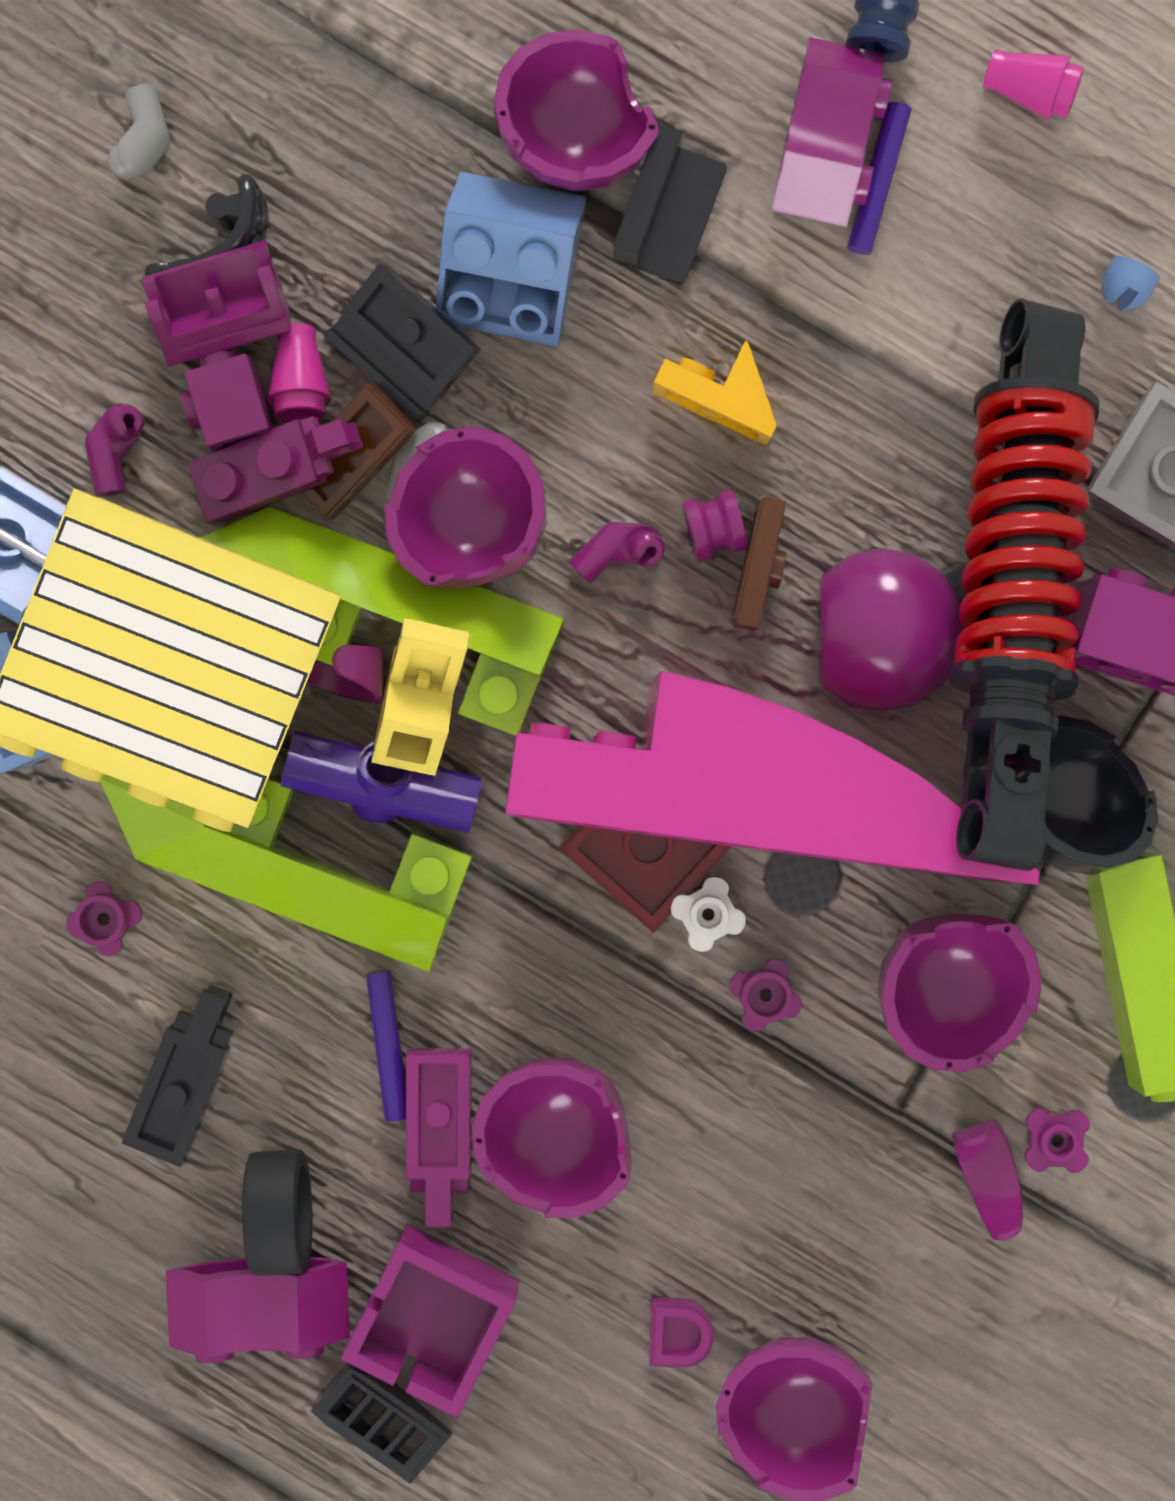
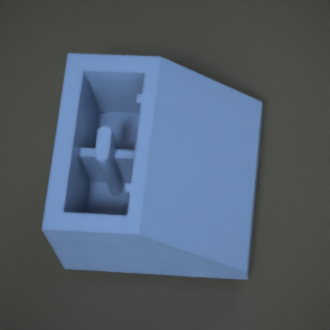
M460 171L445 209L436 309L458 327L558 347L578 254L586 197Z

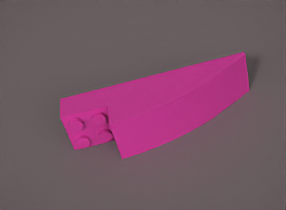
M660 671L650 682L641 749H635L636 737L597 732V736H593V743L569 740L571 728L551 724L531 723L529 734L516 733L505 816L1000 883L1038 885L1040 871L1036 868L1027 872L963 860L956 848V830L961 815V808L916 772L858 739L795 710L726 686Z

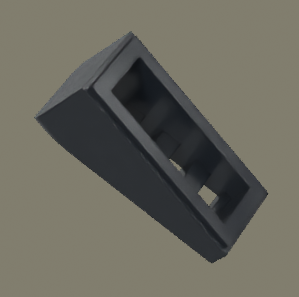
M347 1362L316 1397L310 1411L333 1431L410 1484L452 1435L450 1429L396 1383L391 1385ZM356 1387H359L366 1394L351 1410L343 1402ZM376 1401H379L386 1408L370 1426L362 1418ZM399 1415L406 1422L393 1438L387 1441L380 1434ZM419 1429L427 1437L407 1458L399 1450L412 1434Z

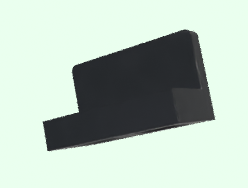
M658 123V136L647 152L613 244V261L682 285L688 277L727 168L720 161L681 148L683 132Z

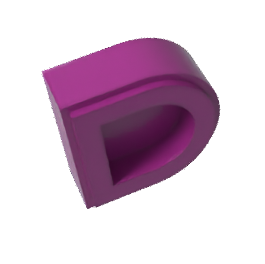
M652 1297L649 1366L687 1368L703 1361L710 1353L714 1342L712 1321L705 1308L690 1299Z

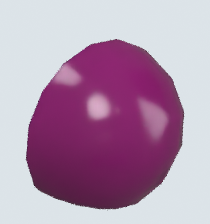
M579 29L545 33L518 48L500 71L494 97V112L500 136L509 155L537 181L570 191L608 187L633 172L656 140L659 131L658 124L649 106L642 109L633 95L628 78V62L617 40L607 35Z
M475 426L442 431L416 446L417 451L397 475L388 505L384 504L386 537L399 564L423 584L440 589H459L485 584L513 574L524 567L536 554L547 525L544 485L529 454L505 434Z
M886 548L851 554L824 572L819 579L821 619L819 682L823 688L850 706L885 712L914 706L942 687L954 665L956 638L965 628L959 620V604L961 600L942 572L913 553Z
M940 915L914 922L905 927L882 960L877 995L888 1032L907 1057L936 1071L967 1072L995 1062L993 1058L1017 1039L1033 1011L1037 1013L1042 978L1036 952L1017 926L1000 918L985 915Z
M537 1058L509 1070L481 1098L472 1124L474 1158L488 1184L493 1183L514 1203L545 1214L544 1218H579L606 1207L627 1186L632 1166L627 1121L618 1091L609 1077L601 1071L572 1058Z
M813 1337L777 1338L750 1350L727 1374L716 1404L718 1436L721 1434L733 1460L758 1482L757 1487L786 1500L824 1501L848 1493L857 1486L873 1384L869 1375L845 1351Z

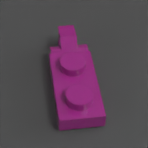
M312 416L302 420L296 419L190 461L188 465L206 523L218 524L326 483V477L334 473L331 460L361 449L363 444L355 422L350 424L344 422V419H339L320 426L318 418Z
M408 1048L406 1051V1180H410V1193H425V1228H451V1222L454 1219V1193H468V1182L472 1175V1048Z

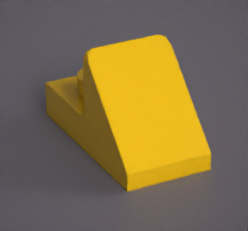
M746 340L724 386L714 382L715 372L701 363L688 358H681L679 364L664 359L654 380L653 394L765 447L767 446L777 425L750 346Z

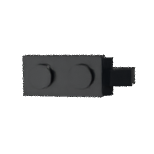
M209 984L207 990H202L193 1014L183 1010L178 1012L174 1023L170 1024L165 1031L123 1137L122 1144L178 1167H181L186 1162L231 1048L229 1043L234 1031L221 1026L227 1013L233 993Z

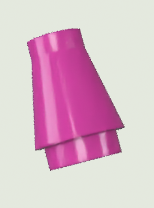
M995 49L985 74L983 88L996 91L1049 121L1052 115L1067 119L1081 82L1084 66L1070 63L1071 56L1011 53Z
M291 323V330L277 334L278 343L267 402L274 407V417L279 421L288 423L296 419L302 420L312 416L314 418L317 417L319 421L326 415L325 406L331 402V396L316 343V330L308 324Z

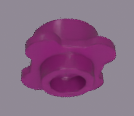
M97 881L91 883L86 888V899L78 905L75 912L69 914L66 926L72 936L80 937L87 944L96 946L99 954L113 956L123 949L122 939L130 926L140 923L142 909L136 901H124L115 895L109 883ZM101 913L109 915L110 921L107 925L100 923L99 916Z
M768 959L763 968L751 973L738 971L730 979L729 989L733 995L739 997L744 1009L742 1015L743 1024L752 1031H762L766 1028L767 1023L779 1021L783 1017L794 1018L801 1011L802 1000L799 995L792 992L787 980L789 967L780 959ZM769 989L772 993L771 998L766 1001L762 1000L759 996L761 990Z
M1036 1108L1028 1114L1026 1126L1028 1127L1027 1141L1029 1148L1026 1150L1024 1158L1031 1169L1043 1172L1048 1167H1065L1071 1173H1078L1087 1166L1089 1157L1084 1151V1134L1090 1128V1121L1083 1112L1072 1109L1063 1114L1057 1111ZM1055 1135H1061L1063 1138V1142L1059 1146L1052 1145L1051 1141Z

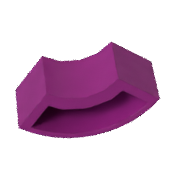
M809 37L779 169L772 211L847 227L853 203L865 205L874 169L873 166L863 164L872 117L884 118L893 82L892 79L882 77L885 53Z
M246 1257L210 1261L166 1270L169 1347L194 1354L197 1362L220 1363L232 1359L234 1353L247 1351H284L289 1358L307 1359L322 1355L324 1353V1346L350 1338L347 1262L310 1257L308 1269L302 1274L253 1276L248 1268Z

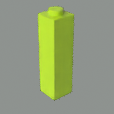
M1144 851L1134 862L1095 875L1085 874L1128 1086L1145 1097L1150 1096L1153 1102L1175 1101V916L1162 855Z

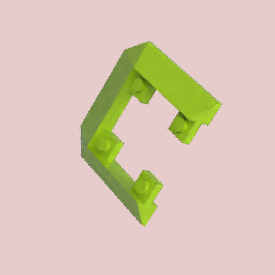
M271 506L200 537L341 596L316 660L332 665V656L338 647L351 644L363 610L402 625L404 618L469 632L467 650L478 653L480 656L458 714L516 736V733L521 732L539 682L543 678L564 623V618L480 586L440 589L423 584L399 564L394 553ZM109 775L102 776L101 784L135 860L427 972L431 971L473 855L417 833H412L392 887L388 888L274 844L295 791L281 787V781L268 778L249 828L234 823L231 832H226L193 819L192 815L195 810L193 807L172 799L168 800L166 807L146 803L127 794L130 783Z

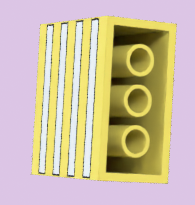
M73 489L0 673V747L28 757H34L36 750H43L64 758L60 766L61 769L89 781L100 782L103 775H109L130 783L127 794L155 806L166 807L169 799L195 808L192 815L193 819L218 830L231 832L234 823L249 828L341 596L88 492Z

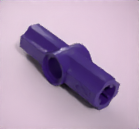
M298 731L294 732L282 775L281 787L349 803L353 811L360 818L372 823H386L393 821L398 816L469 833L481 789V777L438 767L436 775L433 776L371 763L375 742L362 748Z

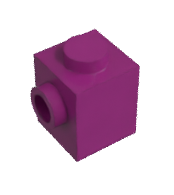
M223 350L211 353L199 360L201 367L184 372L190 390L181 393L186 417L193 430H202L205 444L213 452L276 428L269 403L267 402L258 365L246 353L239 356L236 350Z

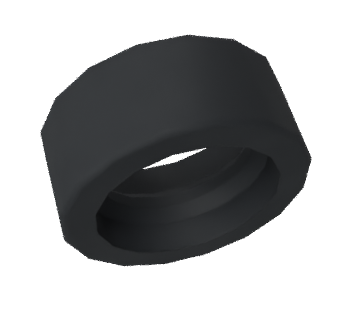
M302 1149L250 1153L245 1165L242 1193V1227L248 1268L253 1276L302 1274L308 1269L310 1261L313 1226L312 1190L306 1155Z

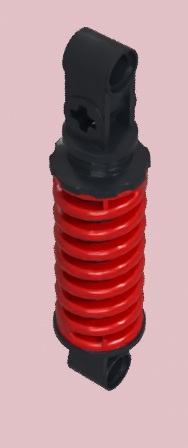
M1019 298L1008 309L1001 326L999 337L1001 351L999 381L984 386L974 397L973 412L976 416L978 431L974 439L973 455L978 463L971 472L970 487L975 496L968 504V521L973 528L965 537V554L970 562L962 570V586L967 595L959 604V620L965 628L956 638L954 665L950 673L949 683L957 690L970 694L969 708L963 712L962 729L968 733L966 761L963 769L962 808L956 830L957 852L963 860L1028 872L1033 870L1041 860L1047 839L1045 812L1048 777L1050 774L1051 739L1058 735L1059 719L1054 715V702L1075 695L1076 688L1079 686V677L1076 674L1075 664L1076 649L1069 648L1078 642L1079 629L1072 622L1060 617L1077 612L1081 606V594L1075 588L1065 583L1073 582L1082 576L1084 561L1076 553L1068 550L1079 547L1086 539V527L1079 520L1073 518L1085 512L1089 503L1088 493L1077 484L1082 483L1090 476L1091 461L1084 453L1079 451L1085 449L1093 442L1094 423L1099 417L1100 402L1091 390L1078 384L1081 348L1086 329L1083 315ZM999 444L1003 445V450H996V446ZM996 477L1000 478V483L998 484L993 481ZM988 764V768L980 770L981 766ZM1033 769L1032 773L1024 775V771Z

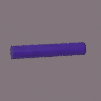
M888 102L870 166H873L874 169L868 196L864 206L858 205L847 249L851 252L861 255H871L912 111L911 107L906 104Z
M391 970L366 973L384 1119L387 1122L406 1119V1083Z

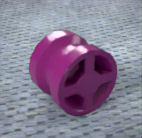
M732 488L719 491L714 500L703 503L695 498L682 501L684 519L697 563L710 560L714 552L728 549L733 553L748 549L741 512Z

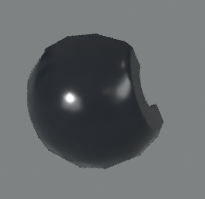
M1063 715L1057 716L1059 719L1058 735L1051 739L1050 774L1048 777L1045 812L1047 839L1040 861L1049 867L1061 871L1095 875L1134 862L1152 844L1158 822L1157 798L1155 797L1154 790L1149 792L1136 764L1114 742L1117 738L1116 736L1090 721ZM1033 769L1024 771V775L1032 773Z

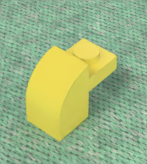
M404 618L387 676L371 763L433 776L436 775L448 736L453 694L467 652L469 632Z

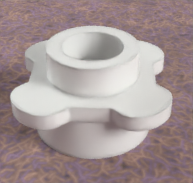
M719 877L707 878L704 881L703 887L693 890L688 895L679 894L671 903L672 915L676 919L682 920L689 932L688 943L690 947L699 952L710 950L715 940L728 933L737 935L745 927L746 918L744 913L734 908L727 896L729 886ZM707 908L714 911V917L711 920H705L702 917L703 911Z

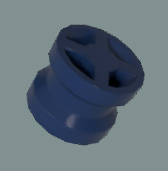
M855 0L854 8L858 13L857 24L849 28L845 45L885 53L884 62H898L906 59L911 45V40L906 33L908 25L916 20L920 3L918 0Z

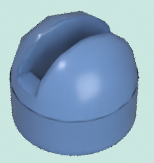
M1114 256L1103 276L1101 284L1103 298L1108 304L1114 303L1119 298L1118 309L1120 311H1134L1151 297L1160 277L1154 270L1134 259Z

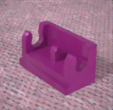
M265 240L142 277V285L149 301L145 303L146 310L164 352L168 367L291 330L288 301Z

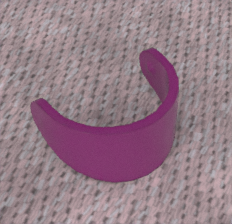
M359 645L340 646L333 653L332 665L315 660L306 684L347 699L365 703H381L383 701L384 648Z
M990 1119L952 1133L953 1145L964 1179L990 1237L993 1240L1001 1241L1018 1235L1023 1224L1022 1193L1012 1150L1001 1125L997 1120Z

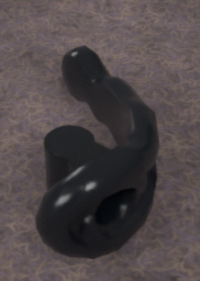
M242 174L236 179L239 189L238 194L225 196L222 193H215L206 201L205 208L207 213L223 229L232 231L223 244L193 258L180 259L168 263H151L145 268V276L262 241L268 227V206L265 196L255 179L249 174Z

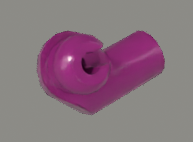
M130 404L110 407L103 413L85 438V449L95 496H113L127 491L121 460L138 440L144 427V418L141 412Z
M610 522L604 525L568 563L591 584L612 562L636 564L644 567L657 564L664 555L665 545L658 531L651 526L636 523Z

